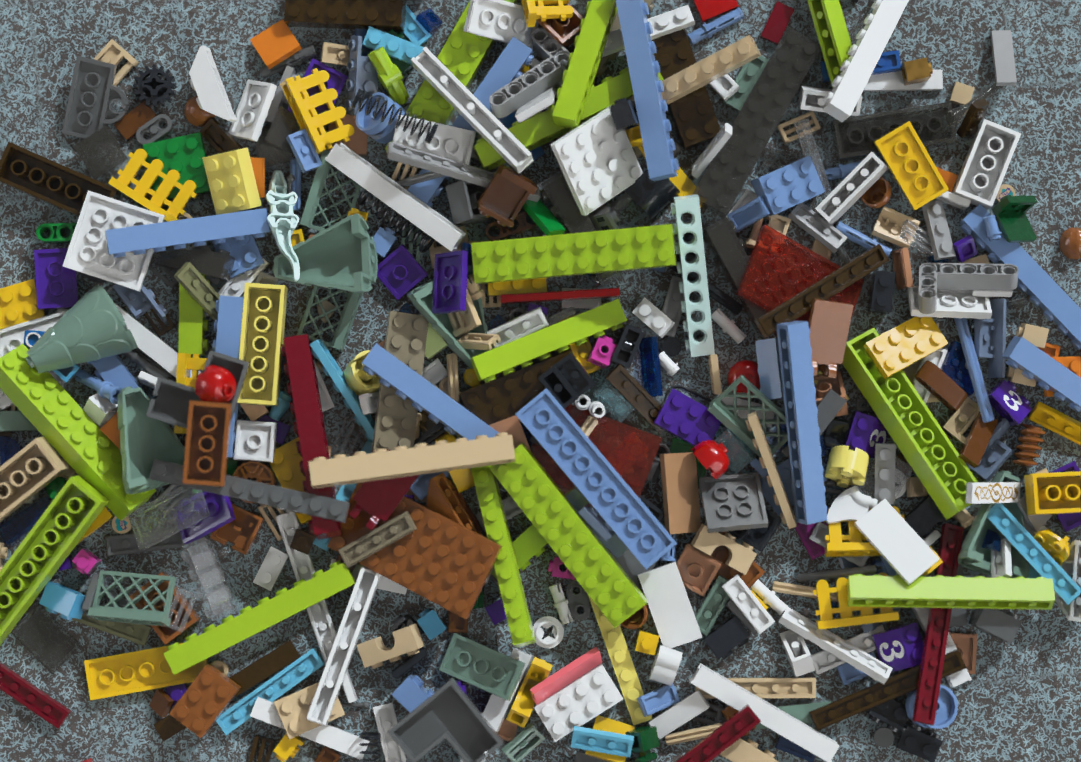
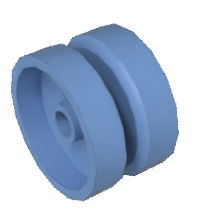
M376 92L372 94L373 98L371 101L370 108L375 102V100L379 97L380 103L378 106V110L380 109L382 104L387 100V108L385 114L387 113L388 109L391 107L392 104L395 105L392 118L394 117L395 113L399 108H402L401 115L404 116V114L406 113L405 109L402 106L397 104L384 93ZM369 98L362 111L359 112L358 109L356 125L378 143L386 144L391 142L398 114L392 124L388 125L392 112L391 109L385 120L381 122L384 105L378 116L374 119L376 102L369 115L366 116Z
M940 685L934 725L912 722L919 727L942 729L949 726L954 721L958 711L957 699L952 690L944 685ZM917 689L909 692L906 698L905 708L907 716L911 721L913 719Z

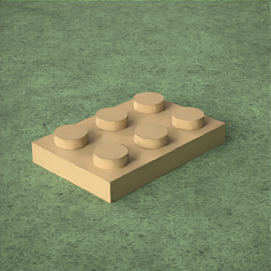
M319 682L273 702L289 739L321 726L307 720V715ZM338 697L328 722L345 715Z

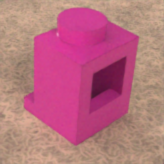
M607 336L595 339L587 361L603 369L607 368L617 346L613 344L614 340ZM601 347L606 348L607 353H603Z
M87 548L80 550L72 562L76 570L90 576L102 560Z
M554 556V560H550L548 572H552V577L576 579L568 568L565 572L559 570V566L564 564L559 557Z

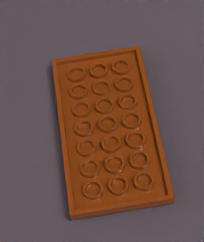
M364 482L357 483L349 500L350 505L345 523L340 522L342 536L332 537L327 546L338 553L339 549L371 532L365 526L371 518L370 514L362 509L356 518L349 515L351 509L357 503L353 496ZM404 496L386 522L380 518L373 530L406 511L409 512L417 530L362 560L359 564L458 616L468 619L500 553L502 545Z

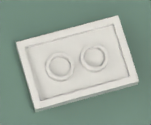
M247 80L235 113L237 122H232L229 130L233 137L258 141L263 124L268 116L271 102L275 96L276 85Z

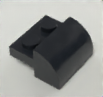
M648 169L634 184L625 190L651 219L680 193L679 189L668 178L659 181L651 180Z
M572 352L557 363H554L538 377L544 387L548 389L563 408L569 406L596 384Z
M766 509L768 527L728 532L762 553L782 522V519Z

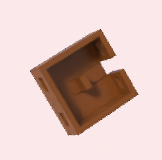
M231 503L236 519L213 531L210 538L223 545L230 542L234 544L231 547L232 549L248 555L265 519Z

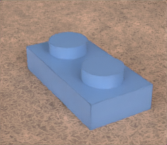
M306 129L286 137L303 173L322 165Z

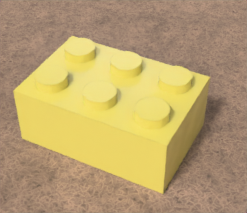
M248 148L202 158L216 215L262 206Z

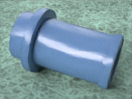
M991 215L983 218L988 234L986 238H989L990 242L1001 239L1002 232L999 231L996 216Z

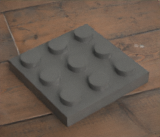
M758 472L723 475L717 480L714 477L699 478L708 533L768 527Z

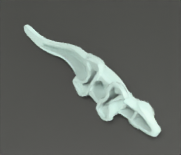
M274 170L269 184V191L266 194L267 202L270 205V214L267 217V221L278 248L289 260L293 268L294 281H298L300 266L297 255L291 245V235L299 222V217L293 211V206H295L298 197L294 191L287 194L288 187L283 172L281 170Z

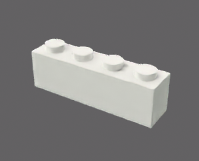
M871 152L815 209L833 225L889 168Z

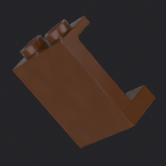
M501 163L476 204L483 216L487 218L492 216L501 226L506 227L508 225L512 228L514 226L513 221L530 194H535L538 187L532 180Z

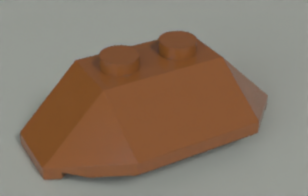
M444 473L430 479L426 506L481 535L478 520L463 495L458 492L455 484L447 479Z

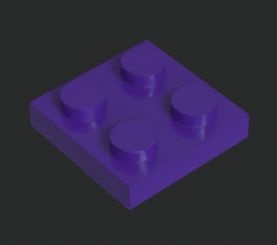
M403 244L378 264V278L397 300L428 275Z

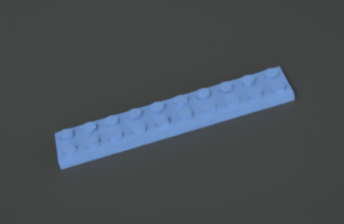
M547 388L515 414L645 569H648L677 544Z

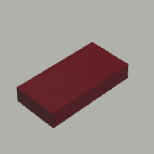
M777 1L760 38L778 46L795 9Z

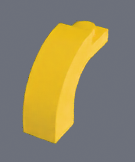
M534 657L508 713L507 721L523 728L525 727L535 705L530 689L548 677L553 666L552 664Z

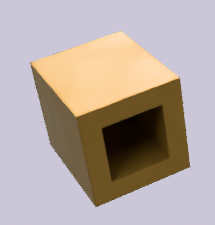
M927 57L903 62L901 65L904 85L928 81L931 74H933L932 65L930 62L928 63Z

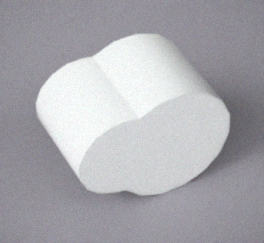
M660 645L649 679L672 686L683 653Z

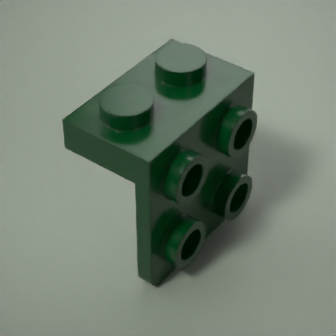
M1006 195L992 208L996 221L1007 242H1034L1037 239L1025 214L1037 203L1035 196Z

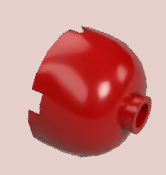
M753 360L736 362L727 374L728 387L740 375H743L760 390V379L757 371L758 363ZM740 382L736 386L737 393H747V387Z
M217 365L207 366V370L204 373H200L195 383L196 395L200 397V401L230 402L237 388L235 377L226 368Z
M704 440L691 449L701 464L711 472V475L716 480L727 471L729 467L727 453L729 450L722 442L717 444L713 440Z

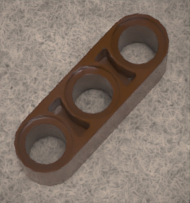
M526 211L518 213L514 219L519 225L516 230L512 231L507 226L503 227L495 221L487 225L485 232L489 241H498L536 229L538 225L536 223L529 224L526 221L529 215ZM498 228L500 234L497 237H492L489 235L490 229Z
M928 360L925 361L914 376L922 386L953 412H957L968 397V394L938 366Z

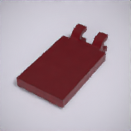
M419 475L364 482L353 496L357 503L351 509L349 515L356 518L362 509L371 515V518L365 526L372 531L380 518L386 522Z

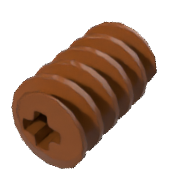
M1022 424L1027 429L1020 430L1024 437L1018 438V441L1022 444L1016 445V449L1021 452L1014 453V456L1019 460H1013L1012 463L1025 467L1038 465L1033 459L1040 458V455L1035 451L1042 450V447L1037 445V443L1044 442L1039 435H1046V432L1039 427Z

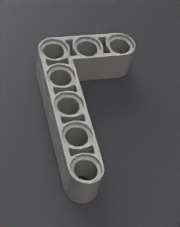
M537 28L531 33L534 51L544 61L490 95L489 102L492 114L496 118L508 116L563 80V69L560 61L566 59L568 62L570 52L544 28Z
M921 264L919 267L918 309L923 314H932L936 311L937 289L1014 290L1018 285L1019 269L1013 264Z

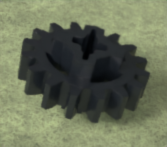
M153 64L152 69L145 66L146 71L139 70L140 77H134L137 84H133V88L137 90L134 93L136 97L140 96V103L146 101L147 107L151 103L154 105V108H157L159 103L164 107V101L171 102L169 96L176 95L172 90L177 88V85L172 83L175 81V78L170 76V70L164 72L163 66L159 69L156 68L155 64ZM159 75L164 77L167 81L161 80L159 78ZM157 83L158 86H156V89H152V87H154V84ZM143 91H144L145 93H149V94L151 95V98L148 97V96H146V95L143 93Z

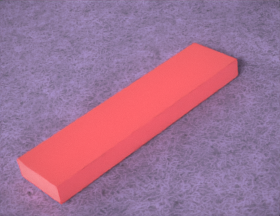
M597 647L592 648L531 688L530 692L536 705L540 704L601 664L602 658Z

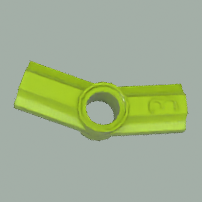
M381 46L370 52L368 57L378 72L377 77L387 90L390 98L399 105L406 103L409 95L402 82L403 76L398 67L392 63L384 47Z

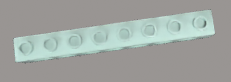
M696 194L674 197V203H670L672 215L676 216V222L673 223L674 235H678V242H675V252L680 254V262H677L678 274H682L679 290L680 294L684 293V301H681L682 313H686V320L683 321L684 332H688V340H685L686 352L690 351L691 357L714 355L699 196ZM690 213L692 215L691 220L683 222L681 220L682 214ZM687 232L694 234L693 239L689 242L683 240V236ZM693 252L696 254V257L693 261L685 260V255ZM690 272L698 274L697 278L693 281L687 279V275ZM696 291L700 293L698 299H689L691 292ZM694 311L702 313L701 317L696 320L691 318V314ZM700 330L704 334L700 339H696L693 337L695 331Z

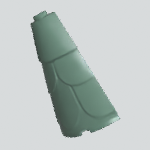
M358 213L349 215L308 240L299 242L292 247L299 261V280L294 281L293 268L283 253L274 258L273 273L275 278L305 286L314 285L354 293L370 291L372 289L371 284L375 283L377 279L378 259L373 236L370 237L367 232L369 229L368 224Z
M472 261L468 262L467 278L470 284L471 281L468 275L474 274ZM434 278L409 292L407 296L414 307L448 343L449 348L470 369H473L470 359L489 350L464 349L457 342L461 337L454 338L452 333L454 330L447 313H432ZM479 298L474 300L473 304L481 325L470 330L469 333L487 334L488 327L485 324L482 299Z
M97 284L86 292L70 310H67L53 327L48 328L28 350V357L25 359L30 368L35 367L38 373L73 367L74 364L131 352L138 348L117 306L105 289Z
M131 386L121 389L117 395L118 430H120V454L124 490L126 494H137L169 484L149 479L153 461L157 459L184 465L185 447L166 422L146 416L151 400L140 387L132 389Z
M1002 470L994 475L991 482H1020V479L1013 476L1011 472ZM1020 486V499H1021V498H1022V493H1021V486ZM1017 502L1002 503L1025 528L1023 514ZM980 503L981 506L972 521V526L963 542L957 561L964 568L991 575L990 545L1005 537L987 518L990 508L996 503ZM1011 544L1012 577L1010 578L1020 576L1028 578L1029 563Z

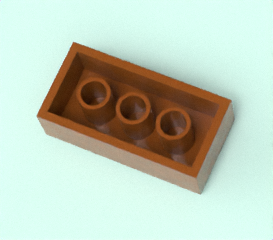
M189 401L182 483L225 486L232 414L231 403Z

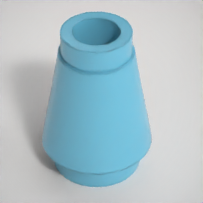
M280 390L278 407L272 406L268 416L279 421L290 407V403L293 400L291 396Z

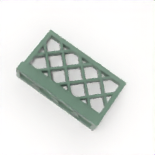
M329 150L323 151L320 155L322 165L316 168L299 223L301 227L319 232L324 230V227H331L330 224L343 220L348 215L346 213L341 216L336 205L347 201L350 207L349 211H351V208L355 207L361 188L352 179L340 184L336 174L341 171L334 172L331 164L325 160V157L330 153ZM333 176L338 186L328 191L325 181ZM352 182L356 190L353 195L347 197L342 187ZM324 188L326 193L321 195L322 190ZM340 188L345 199L334 203L330 193ZM328 195L332 205L322 210L319 200L321 197ZM334 207L339 217L329 222L324 212ZM322 213L327 224L321 227L312 225L314 217Z
M314 286L297 336L303 335L305 326L313 323L317 332L310 336L308 335L310 341L319 340L314 338L319 335L326 346L343 352L364 292H349L348 294L347 291L339 290L332 294L331 290L328 289L330 295L320 300L317 291L321 287ZM345 292L347 296L346 303L338 306L334 296ZM332 298L336 308L325 312L321 302ZM319 304L324 314L313 318L310 312L311 308ZM338 310L341 316L340 320L332 325L327 315ZM325 316L329 326L319 331L315 321ZM331 329L334 334L332 343L324 341L321 333Z
M740 375L727 389L710 402L708 411L759 457H762L760 450H756L752 439L755 437L753 431L749 432L746 425L748 418H740L737 410H748V414L752 412L751 410L762 411L763 419L759 420L760 423H763L766 439L767 436L778 437V443L775 446H771L768 443L772 454L788 441L787 432H780V424H786L785 413L743 375ZM742 382L747 387V393H737L736 386ZM724 397H734V405H726L722 399ZM737 397H748V406L737 405ZM751 397L759 398L762 401V406H751ZM766 411H774L777 414V419H766ZM766 424H777V432H766Z
M100 570L92 608L89 607L87 615L100 621L170 627L171 619L169 618L176 578L173 576ZM105 576H112L115 582L106 588L104 585ZM126 578H130L133 584L124 589L120 583ZM145 579L149 580L152 585L143 591L139 584ZM163 581H169L168 589L161 593L157 586ZM118 585L122 593L113 599L109 592ZM137 587L141 594L131 600L128 593ZM155 589L159 596L150 602L146 595ZM107 594L111 601L105 606H99L100 599ZM125 596L129 603L123 608H119L116 602ZM144 597L148 605L140 610L135 604ZM161 599L165 603L163 612L156 611L154 605Z

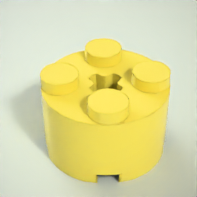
M370 350L360 352L348 363L344 370L347 385L358 396L375 393L380 387L379 377L375 374L370 376L362 370L364 366L361 363Z
M845 445L832 447L828 457L825 477L837 482V486L847 488L849 485H864L869 455L858 448H855V451L848 450L849 446Z

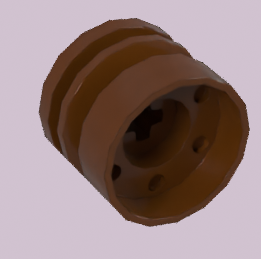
M251 461L243 463L232 475L233 477L247 480L257 478L256 482L277 486V478L271 467L260 462Z

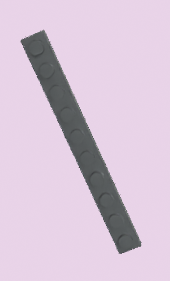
M157 459L153 461L149 476L151 480L342 523L346 521L349 502L226 475L224 487L182 483L184 465Z

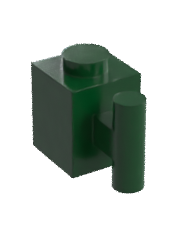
M641 726L625 732L626 735L634 736L631 752H639L640 757L635 759V762H651L657 759V754L650 752L651 749L660 746L656 726Z

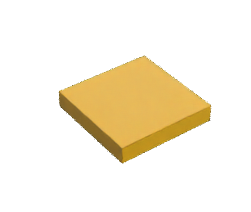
M598 715L595 718L593 729L626 735L625 732L635 729V726ZM586 750L585 753L609 762H625L626 760L624 756Z

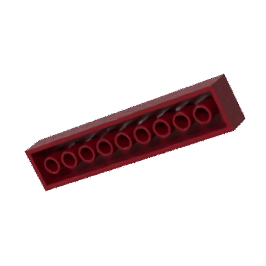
M308 334L283 338L284 344H281L282 355L287 360V363L284 364L285 374L288 376V380L290 379V383H287V388L291 399H293L290 407L291 413L296 418V422H293L294 432L299 437L296 446L298 454L300 453V457L303 460L299 461L300 471L306 479L302 481L303 490L305 493L336 499L334 486L313 489L311 486L309 462L313 461V458L316 457L330 459L314 356L310 346L311 341ZM311 516L312 520H309V529L318 540L342 536L340 522Z

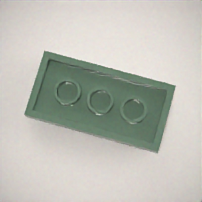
M454 633L439 670L510 701L526 663Z

